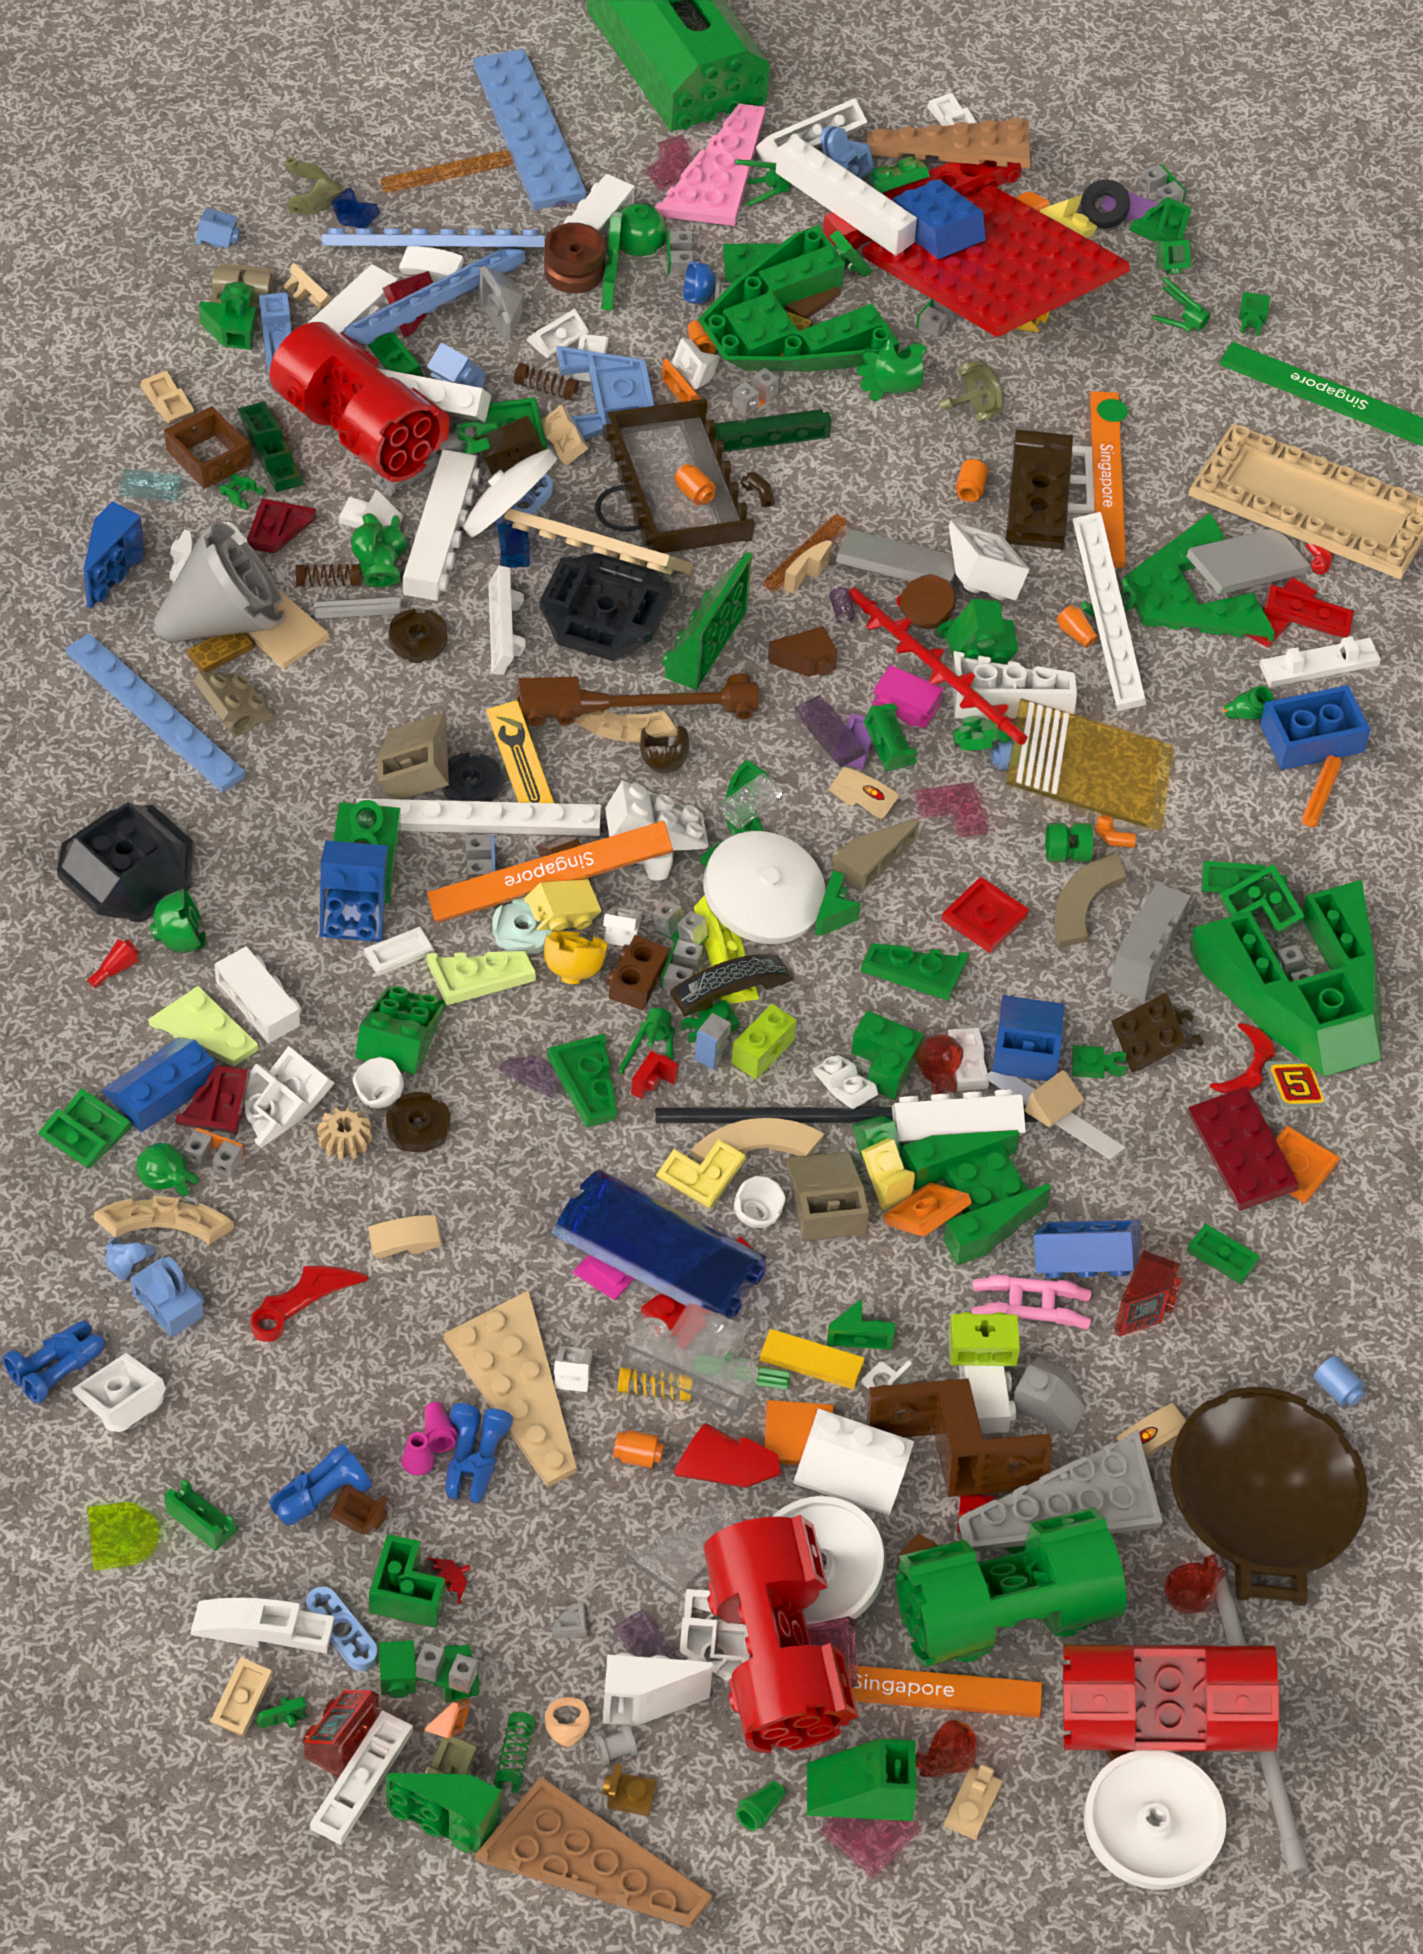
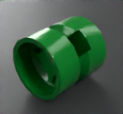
M1047 823L1045 834L1047 862H1065L1067 858H1071L1073 862H1091L1093 852L1091 823H1073L1071 827H1067L1065 823ZM1069 837H1074V848H1069Z

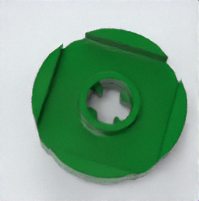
M970 716L962 719L963 725L952 732L954 746L957 747L960 744L961 750L968 751L993 747L992 741L1001 739L1002 744L1012 739L1004 731L998 730L997 725L990 719L980 720L979 716Z

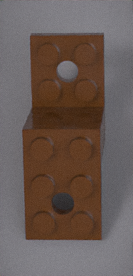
M969 1378L869 1387L866 1425L903 1438L934 1435L948 1497L1014 1491L1021 1486H1028L1038 1481L1040 1477L1050 1472L1053 1447L1050 1434H1031L983 1440ZM900 1410H905V1412L896 1413V1412H898V1411H900Z

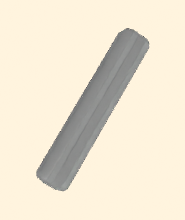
M398 596L314 602V615L317 619L399 614L402 610L401 599Z

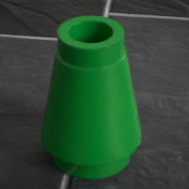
M771 1781L740 1800L736 1809L738 1821L750 1831L764 1828L785 1798L786 1792L778 1782Z

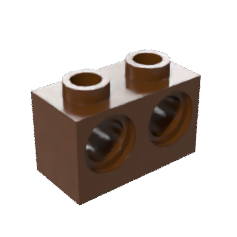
M634 935L630 945L625 944L620 952L618 968H612L608 975L606 985L610 986L609 999L643 1011L661 978L668 960L669 948Z

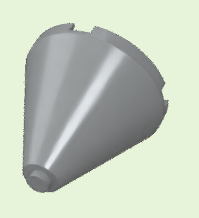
M214 522L201 533L154 618L155 625L153 629L161 640L164 641L166 639L168 642H178L270 630L284 621L285 611L282 610L278 613L276 606L283 600L271 574L247 542L239 545L230 537L236 533L230 526L222 522Z

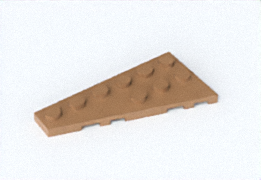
M1029 119L985 120L981 123L971 124L958 122L947 126L933 124L922 128L903 127L898 130L876 129L873 132H867V144L870 146L871 154L874 156L901 157L907 153L915 155V159L925 160L927 155L939 156V161L981 164L986 160L997 162V166L1007 167L1008 162L1021 163V168L1030 169Z
M541 1776L475 1854V1861L688 1928L694 1925L712 1902V1895Z

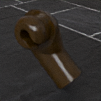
M749 472L747 476L742 477V487L746 491H751L755 488L759 494L762 507L775 505L772 486L756 472Z

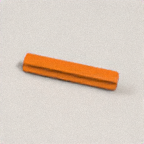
M1329 755L1326 758L1301 820L1302 824L1312 828L1317 826L1342 764L1340 757Z

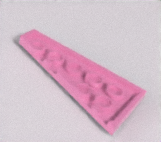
M738 104L723 123L721 131L717 135L714 134L708 147L698 153L681 174V180L675 187H671L667 191L664 201L662 203L658 202L654 208L665 218L735 226L751 166L737 165L735 160L754 159L755 147L758 145L766 116V107Z

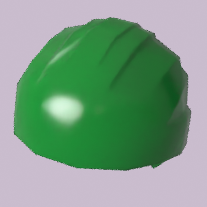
M159 1142L147 1146L137 1158L136 1172L142 1184L147 1188L162 1190L174 1187L177 1194L188 1196L189 1191L186 1182L190 1184L199 1183V1178L196 1174L187 1171V1163L184 1156L169 1143Z

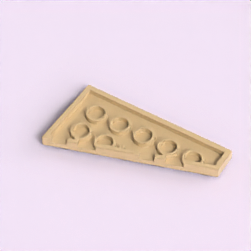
M512 508L508 509L504 516V519L513 521V528L529 532L530 527L540 530V536L553 540L556 539L557 535L566 537V544L580 548L583 547L584 543L593 546V552L616 559L621 554L620 560L643 567L648 562L647 568L672 575L673 570L689 575L693 567L692 563L667 554Z
M529 1290L444 1333V1341L491 1408L504 1410L513 1416L514 1420L509 1434L547 1488L575 1474L577 1467Z

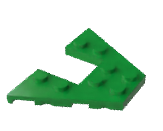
M1208 513L1123 577V579L1127 578L1134 582L1136 601L1133 607L1143 626H1164L1175 630H1181V626L1200 628V633L1231 634L1234 637L1242 638V634L1265 636L1268 638V641H1274L1275 632L1253 592L1199 605L1181 571L1196 568L1186 556L1189 548L1225 540L1211 513Z

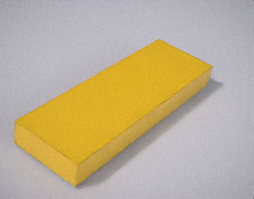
M770 1329L759 1361L854 1390L865 1357Z

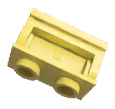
M588 879L542 882L524 898L526 904H529L534 918L537 921H543L536 928L537 931H561L565 928L582 930L589 927L593 923L592 920L602 912Z

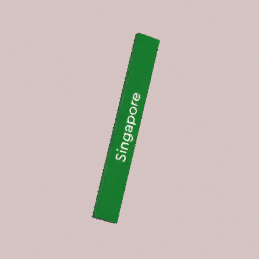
M1235 342L1230 343L1220 360V366L1423 446V417Z

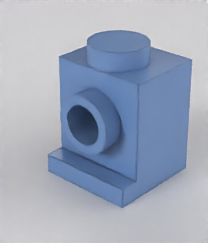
M206 208L200 219L195 244L201 245L202 241H205L214 247L229 248L231 243L236 245L240 234V228L236 227L238 217Z

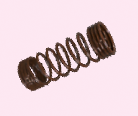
M522 362L518 364L514 374L515 384L527 386V384H524V378L526 380L529 375L528 364ZM535 366L532 367L529 377V386L531 389L534 388L531 386V380L535 373ZM542 368L537 375L536 387L538 391H541L538 387V382L542 376ZM549 371L546 372L543 388L545 393H549V391H546V383L550 375ZM557 373L553 375L551 382V393L553 396L556 395V393H553V386L557 378ZM562 375L558 385V395L560 398L564 397L566 400L573 401L572 392L577 394L579 381L570 377L561 396L560 388L564 381V375Z
M331 563L329 569V579L331 578L332 572L334 585L338 586L335 579L334 566ZM339 563L337 569V579L339 578L340 572L342 585L345 586L346 584L344 583L342 566ZM347 563L345 579L347 578V573H349L350 585L352 587L361 586L360 565L351 564L350 570V565ZM305 564L295 565L296 587H305L307 571L310 586H314L311 581L308 564L306 568ZM315 564L313 568V579L315 578L316 571L318 586L321 587L322 585L319 580L318 567ZM323 564L321 569V579L323 578L324 572L325 582L327 587H329L330 585L327 579L326 566L325 564Z

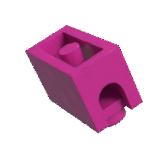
M890 665L874 688L873 693L877 697L873 701L872 706L895 703L898 707V710L895 711L898 718L910 726L926 729L941 706L943 688L931 685L924 679Z

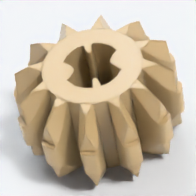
M349 1106L345 1111H340L335 1107L333 1115L324 1113L322 1123H319L317 1128L319 1146L321 1149H326L328 1157L338 1153L340 1162L343 1160L344 1154H349L355 1160L357 1152L365 1154L367 1145L371 1144V1123L368 1118H364L361 1110L352 1113V1109Z

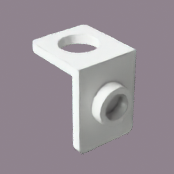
M907 1361L895 1372L884 1362H879L862 1378L861 1384L868 1389L869 1387H876L873 1379L879 1373L891 1376L887 1385L912 1383L913 1363Z

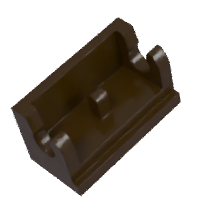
M528 415L476 438V440L489 439L490 448L481 452L492 476L499 470L505 473L522 460L544 451Z

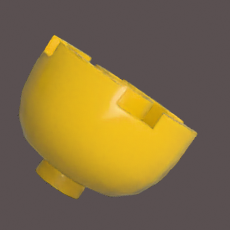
M552 931L551 936L546 935L545 962L554 974L561 976L562 982L579 984L580 980L589 979L596 975L603 966L608 946L605 940L593 936L592 942L579 937L580 932Z

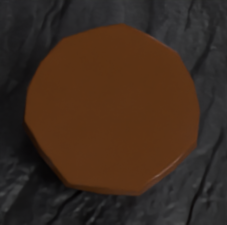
M927 574L910 581L901 596L900 610L906 618L911 619L915 626L922 629H935L948 621L952 616L953 610H956L955 592L948 580L937 575Z

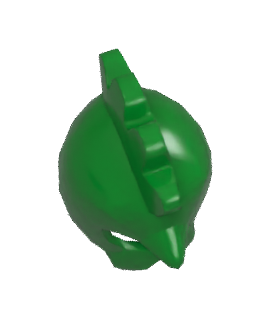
M889 338L884 348L877 353L865 351L862 354L865 363L859 365L856 370L858 375L864 376V379L860 382V388L865 392L870 391L869 398L872 401L881 399L884 393L900 394L919 389L924 376L922 355L926 353L927 347L919 342L908 345L902 351L895 352L892 338Z

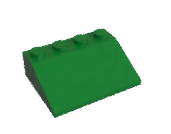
M746 552L717 580L711 591L707 590L704 593L700 608L693 610L687 628L680 630L674 648L672 650L668 649L662 661V666L665 667L664 678L697 691L748 611L752 564L751 553Z

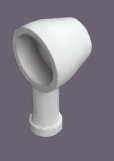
M673 852L635 864L644 865L649 879L664 880L668 878L672 867Z

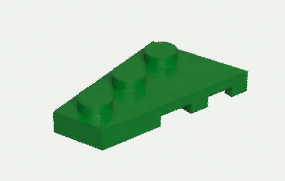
M872 943L862 962L861 972L949 1001L967 964L970 953L958 952V956L942 955V950L930 949L929 953L913 952L907 946Z

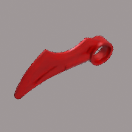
M303 1266L302 1276L294 1288L280 1295L266 1296L260 1308L252 1314L251 1332L260 1341L272 1342L283 1334L284 1321L332 1292L366 1282L368 1276L340 1267ZM270 1319L275 1321L277 1325L273 1329L265 1330L259 1327L258 1324L262 1320Z

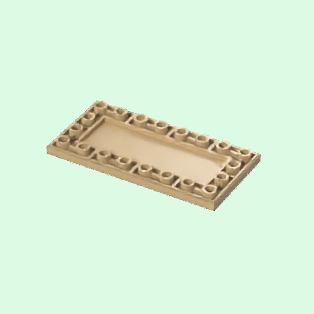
M1231 424L1189 489L1188 496L1309 544L1323 547L1332 553L1400 580L1423 543L1422 497L1409 493L1403 488L1381 482L1375 477H1368L1358 473L1350 467L1330 462L1324 457L1302 451L1296 446H1289L1279 442L1271 436L1261 435L1242 425Z

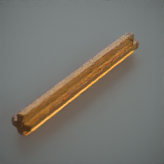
M502 150L381 178V188L384 193H390L510 166L512 164V157L509 150Z

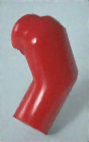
M1307 543L1306 549L1314 556V560L1311 561L1312 571L1318 575L1327 573L1330 570L1333 555L1323 547Z

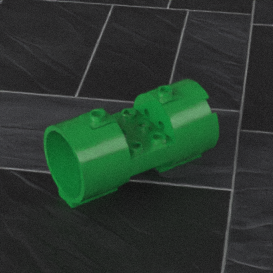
M1095 1507L1032 1522L1030 1523L1031 1532L1027 1534L1025 1541V1551L982 1562H977L975 1550L965 1540L900 1555L898 1569L901 1574L895 1575L898 1607L903 1626H907L911 1639L916 1640V1642H912L910 1645L919 1664L923 1667H928L952 1660H957V1662L975 1661L981 1655L989 1654L994 1648L996 1639L995 1627H1013L1018 1621L1028 1618L1043 1619L1045 1626L1055 1637H1069L1075 1635L1079 1630L1087 1629L1088 1625L1122 1617L1125 1614L1127 1602L1125 1579L1117 1548L1107 1528L1106 1518Z

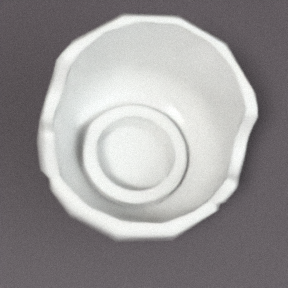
M383 1057L369 1059L358 1067L353 1076V1084L359 1098L370 1108L380 1109L388 1107L401 1097L404 1080L398 1067L390 1059ZM382 1091L379 1097L376 1098L377 1094Z
M754 1176L741 1184L734 1201L736 1216L741 1222L751 1228L765 1229L776 1223L780 1217L785 1202V1194L780 1185L769 1177ZM757 1208L763 1212L762 1218H760Z

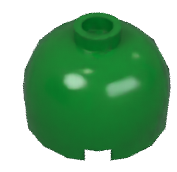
M637 203L628 205L620 211L623 212L620 248L625 250L626 254L632 256L652 255L656 253L657 249L665 245L667 236L666 223L656 208L647 204Z
M181 889L163 897L154 910V923L150 924L151 933L155 941H162L167 949L176 953H187L206 947L205 930L200 935L198 934V920L201 919V915L189 892H184V889Z

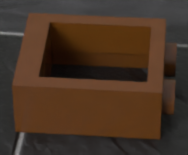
M213 406L164 430L166 450L203 489L253 465L250 443ZM216 436L229 451L202 464L188 449Z

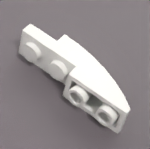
M261 1598L210 1599L199 1601L191 1628V1635L259 1647L261 1641L327 1654L334 1627V1616L300 1610V1603Z

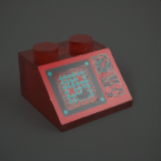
M1143 1250L1121 1300L1114 1335L1120 1337L1162 1323L1165 1313H1173L1178 1300L1177 1294L1183 1278L1177 1277L1180 1263Z
M343 1690L337 1700L332 1698L323 1711L321 1721L317 1726L312 1725L303 1737L304 1758L339 1778L379 1716V1694L370 1690Z

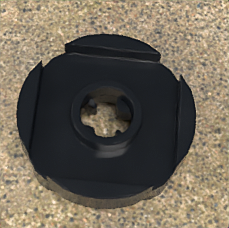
M461 753L448 760L449 785L442 787V791L450 801L491 802L497 797L501 791V770L492 758L480 754V757L470 756V753ZM471 776V779L476 777L477 780L475 783L466 782V777Z

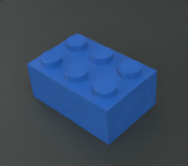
M940 179L929 181L924 186L914 190H907L893 198V202L917 217L915 242L937 259L986 240L983 211Z
M1349 685L1265 702L1260 727L1281 770L1326 761L1329 755L1345 757L1364 753L1370 733V728Z

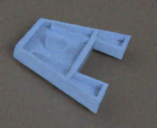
M563 346L556 347L561 375L589 372L597 414L571 416L584 440L603 434L602 426L606 424L608 412L654 406L645 360Z

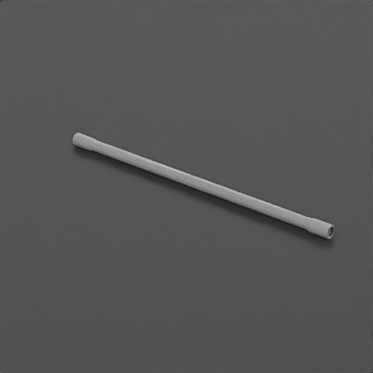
M1200 1540L1228 1645H1246L1223 1558ZM1258 1752L1281 1835L1282 1849L1289 1875L1291 1877L1307 1875L1310 1872V1867L1303 1842L1299 1838L1276 1752Z

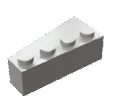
M1159 883L1155 884L1151 893H1145L1140 906L1141 911L1138 915L1135 914L1129 932L1123 938L1120 948L1116 953V958L1113 959L1107 973V977L1111 978L1109 989L1140 1001H1145L1187 914L1191 895Z

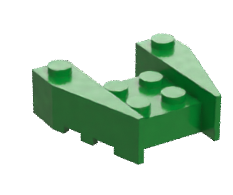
M1018 1130L931 1135L903 1146L902 1155L905 1168L915 1173L914 1190L922 1188L929 1182L936 1183L943 1180L948 1188L969 1194L972 1204L961 1211L963 1215L947 1220L943 1241L957 1265L987 1255L997 1244L1016 1232L1017 1228L1027 1220H1031L1048 1205L1051 1185L1047 1183L1028 1190L1009 1158L1010 1155L1016 1154L1020 1134Z

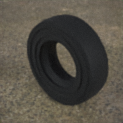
M1103 179L1093 182L1085 189L1081 198L1082 214L1087 216L1089 221L1098 228L1108 229L1121 224L1126 219L1130 210V198L1127 190L1123 185L1114 180ZM1104 195L1111 196L1116 201L1115 208L1106 213L1098 211L1095 207L1096 200Z

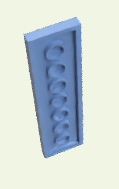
M525 49L473 58V66L533 210L579 202L582 199H586V190Z

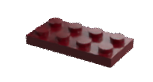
M1247 1086L1188 1107V1113L1239 1211L1299 1190V1182Z

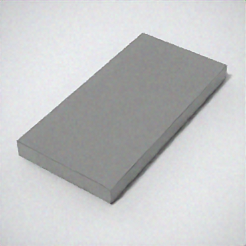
M1274 529L1189 548L1186 555L1219 595L1307 573L1311 566L1282 532Z
M849 530L836 558V562L839 564L908 581L927 574H933L948 580L950 585H952L956 576L952 554L854 530Z

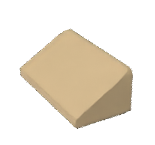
M1062 1070L1030 1094L1024 1111L1046 1126L1051 1127L1080 1106L1084 1099L1066 1071Z

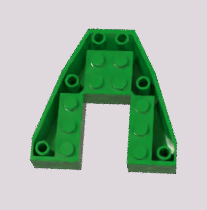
M819 225L797 232L734 280L698 318V321L723 359L745 371H761L763 368H766L769 371L810 372L858 367L865 363L862 357L865 351L877 353L884 348L889 338H892L895 352L899 350V341L872 303L800 331L797 330L783 309L787 304L842 286L845 263Z
M1362 880L1306 895L1302 910L1305 916L1304 924L1330 971L1289 982L1251 911L1194 927L1189 950L1201 972L1269 1037L1322 1076L1326 1077L1381 1060L1382 1002Z

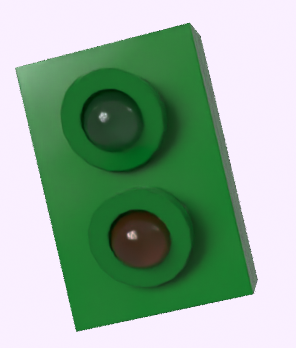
M362 800L357 804L339 802L333 841L388 846L385 903H390L401 832L400 807L379 806L375 801Z

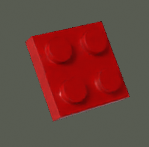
M980 876L943 912L942 921L991 953L1028 917L1029 909Z

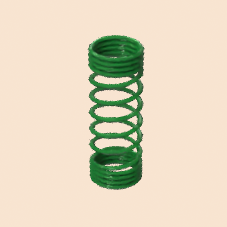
M513 1712L509 1715L507 1722L509 1728L505 1730L506 1737L503 1739L505 1745L501 1748L502 1754L499 1756L500 1762L497 1765L499 1771L495 1773L493 1781L494 1786L500 1790H504L502 1785H505L503 1784L505 1781L512 1782V1787H514L510 1788L512 1793L518 1792L521 1789L523 1774L520 1770L525 1769V1765L521 1762L527 1760L526 1755L523 1753L529 1752V1748L526 1745L531 1743V1739L527 1736L533 1735L536 1723L535 1718L526 1712ZM518 1722L526 1723L525 1725H527V1727L519 1726L517 1724ZM517 1728L526 1730V1734L508 1735L509 1730L512 1732H516ZM515 1736L525 1738L529 1742L506 1744V1739L509 1738L511 1741H515L511 1738ZM509 1745H518L527 1749L526 1751L504 1752L505 1747L510 1750L512 1749ZM507 1754H518L525 1759L502 1761V1756L511 1758ZM512 1762L522 1765L523 1768L500 1769V1765L503 1764L505 1767H510L505 1763Z

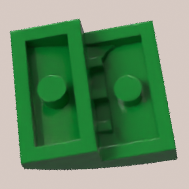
M81 1088L63 1111L57 1108L38 1132V1135L89 1169L133 1125L128 1119Z

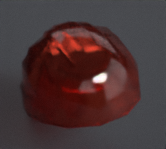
M937 1034L929 1037L919 1047L916 1054V1062L920 1071L927 1080L932 1082L934 1095L943 1094L944 1088L949 1092L955 1093L958 1084L952 1076L957 1072L964 1056L963 1048L957 1040L946 1034Z
M1216 1554L1204 1557L1203 1564L1198 1562L1186 1563L1176 1567L1168 1574L1164 1583V1593L1167 1602L1174 1610L1188 1615L1200 1613L1210 1608L1216 1595L1217 1585L1225 1577V1568L1223 1566L1218 1567Z
M951 1719L937 1730L932 1739L928 1755L916 1752V1767L921 1769L919 1776L937 1778L942 1777L944 1774L967 1772L973 1768L979 1743L969 1724Z

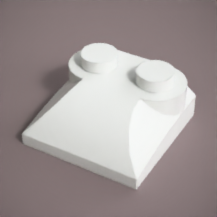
M125 1353L72 1388V1390L85 1405L101 1417L107 1430L121 1432L127 1430L132 1424L147 1414L155 1411L163 1402V1394L166 1387L162 1378Z

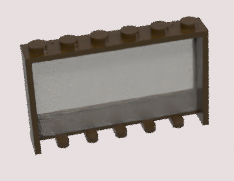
M707 399L611 411L607 413L606 424L602 426L603 438L605 442L609 441L611 459L613 462H617L619 481L624 483L626 487L627 502L632 504L634 508L633 517L635 524L641 527L642 543L644 546H648L650 550L668 553L739 541H752L755 522L754 519L746 520V502L738 503L739 484L737 481L730 483V461L722 462L721 460L723 452L722 440L714 441V420L706 421L705 419L708 405ZM685 464L697 466L715 483V496L711 502L696 506L677 488L674 476L680 467Z

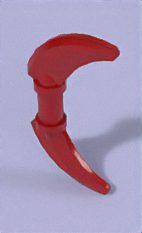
M1244 1023L1237 1025L1251 1040L1255 1051L1253 1054L1254 1058L1246 1072L1230 1081L1211 1083L1210 1088L1226 1094L1246 1086L1248 1090H1252L1263 1082L1261 1071L1268 1059L1275 1056V1048L1270 1037L1255 1026Z

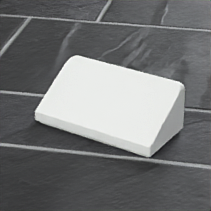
M573 309L533 333L526 341L548 358L556 353L557 346L567 347L580 339L581 334H588L590 331L577 311Z

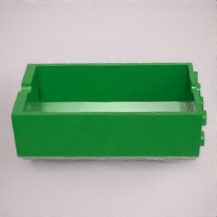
M587 0V12L671 132L679 129L685 130L692 125L704 121L710 122L720 112L731 114L738 104L760 106L767 102L770 62L725 0H689L708 27V29L703 31L690 30L682 22L670 5V3L680 0Z

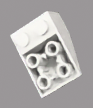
M622 780L605 808L609 837L665 821L673 850L707 849L709 846L702 812L692 805L685 806L677 803L667 795H657L647 791L640 784H630Z
M630 1653L608 1654L603 1723L639 1726L710 1698L713 1662H705L700 1658H689L686 1660L669 1659L662 1655L650 1658L636 1657Z

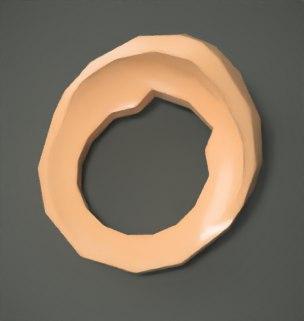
M564 1697L549 1704L544 1715L546 1731L560 1745L566 1747L573 1746L582 1739L590 1725V1713L586 1704L580 1699ZM562 1706H574L580 1710V1716L576 1718L575 1723L560 1724L554 1718V1712Z

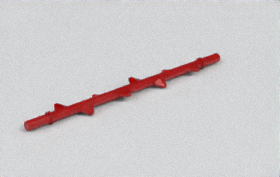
M857 588L849 590L848 597L860 606L866 615L871 616L866 628L870 631L884 627L900 641L896 647L897 653L913 652L933 670L929 679L931 685L946 681L964 697L959 704L962 709L976 707L997 725L998 730L1004 731L1019 745L1026 743L1028 736L1014 725L1008 716H1004L1009 706L1007 704L991 705L971 688L976 677L973 672L961 676L956 675L940 661L944 654L943 649L927 650L907 632L912 623L910 618L894 621L877 606L875 601L869 600Z

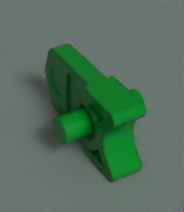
M288 1697L280 1699V1706L258 1714L256 1718L257 1725L263 1729L287 1721L289 1728L296 1727L298 1725L297 1720L308 1717L305 1710L307 1705L304 1697L289 1700Z

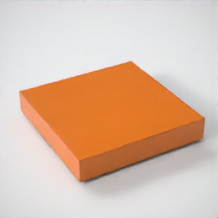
M1286 1125L1275 1140L1299 1182V1190L1289 1194L1306 1204L1338 1165L1340 1157Z
M929 1182L884 1213L883 1218L888 1226L924 1237L972 1204L967 1193Z
M767 1400L764 1447L778 1454L779 1464L799 1465L818 1409L833 1413L834 1405Z

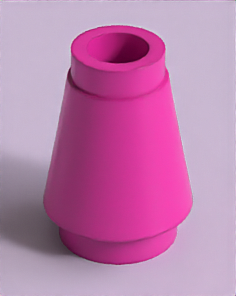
M440 1402L429 1403L424 1408V1434L427 1436L433 1452L444 1453L455 1446L458 1435L444 1405Z
M415 1432L408 1437L401 1457V1464L403 1469L409 1474L424 1475L433 1468L435 1458L427 1436L421 1432Z

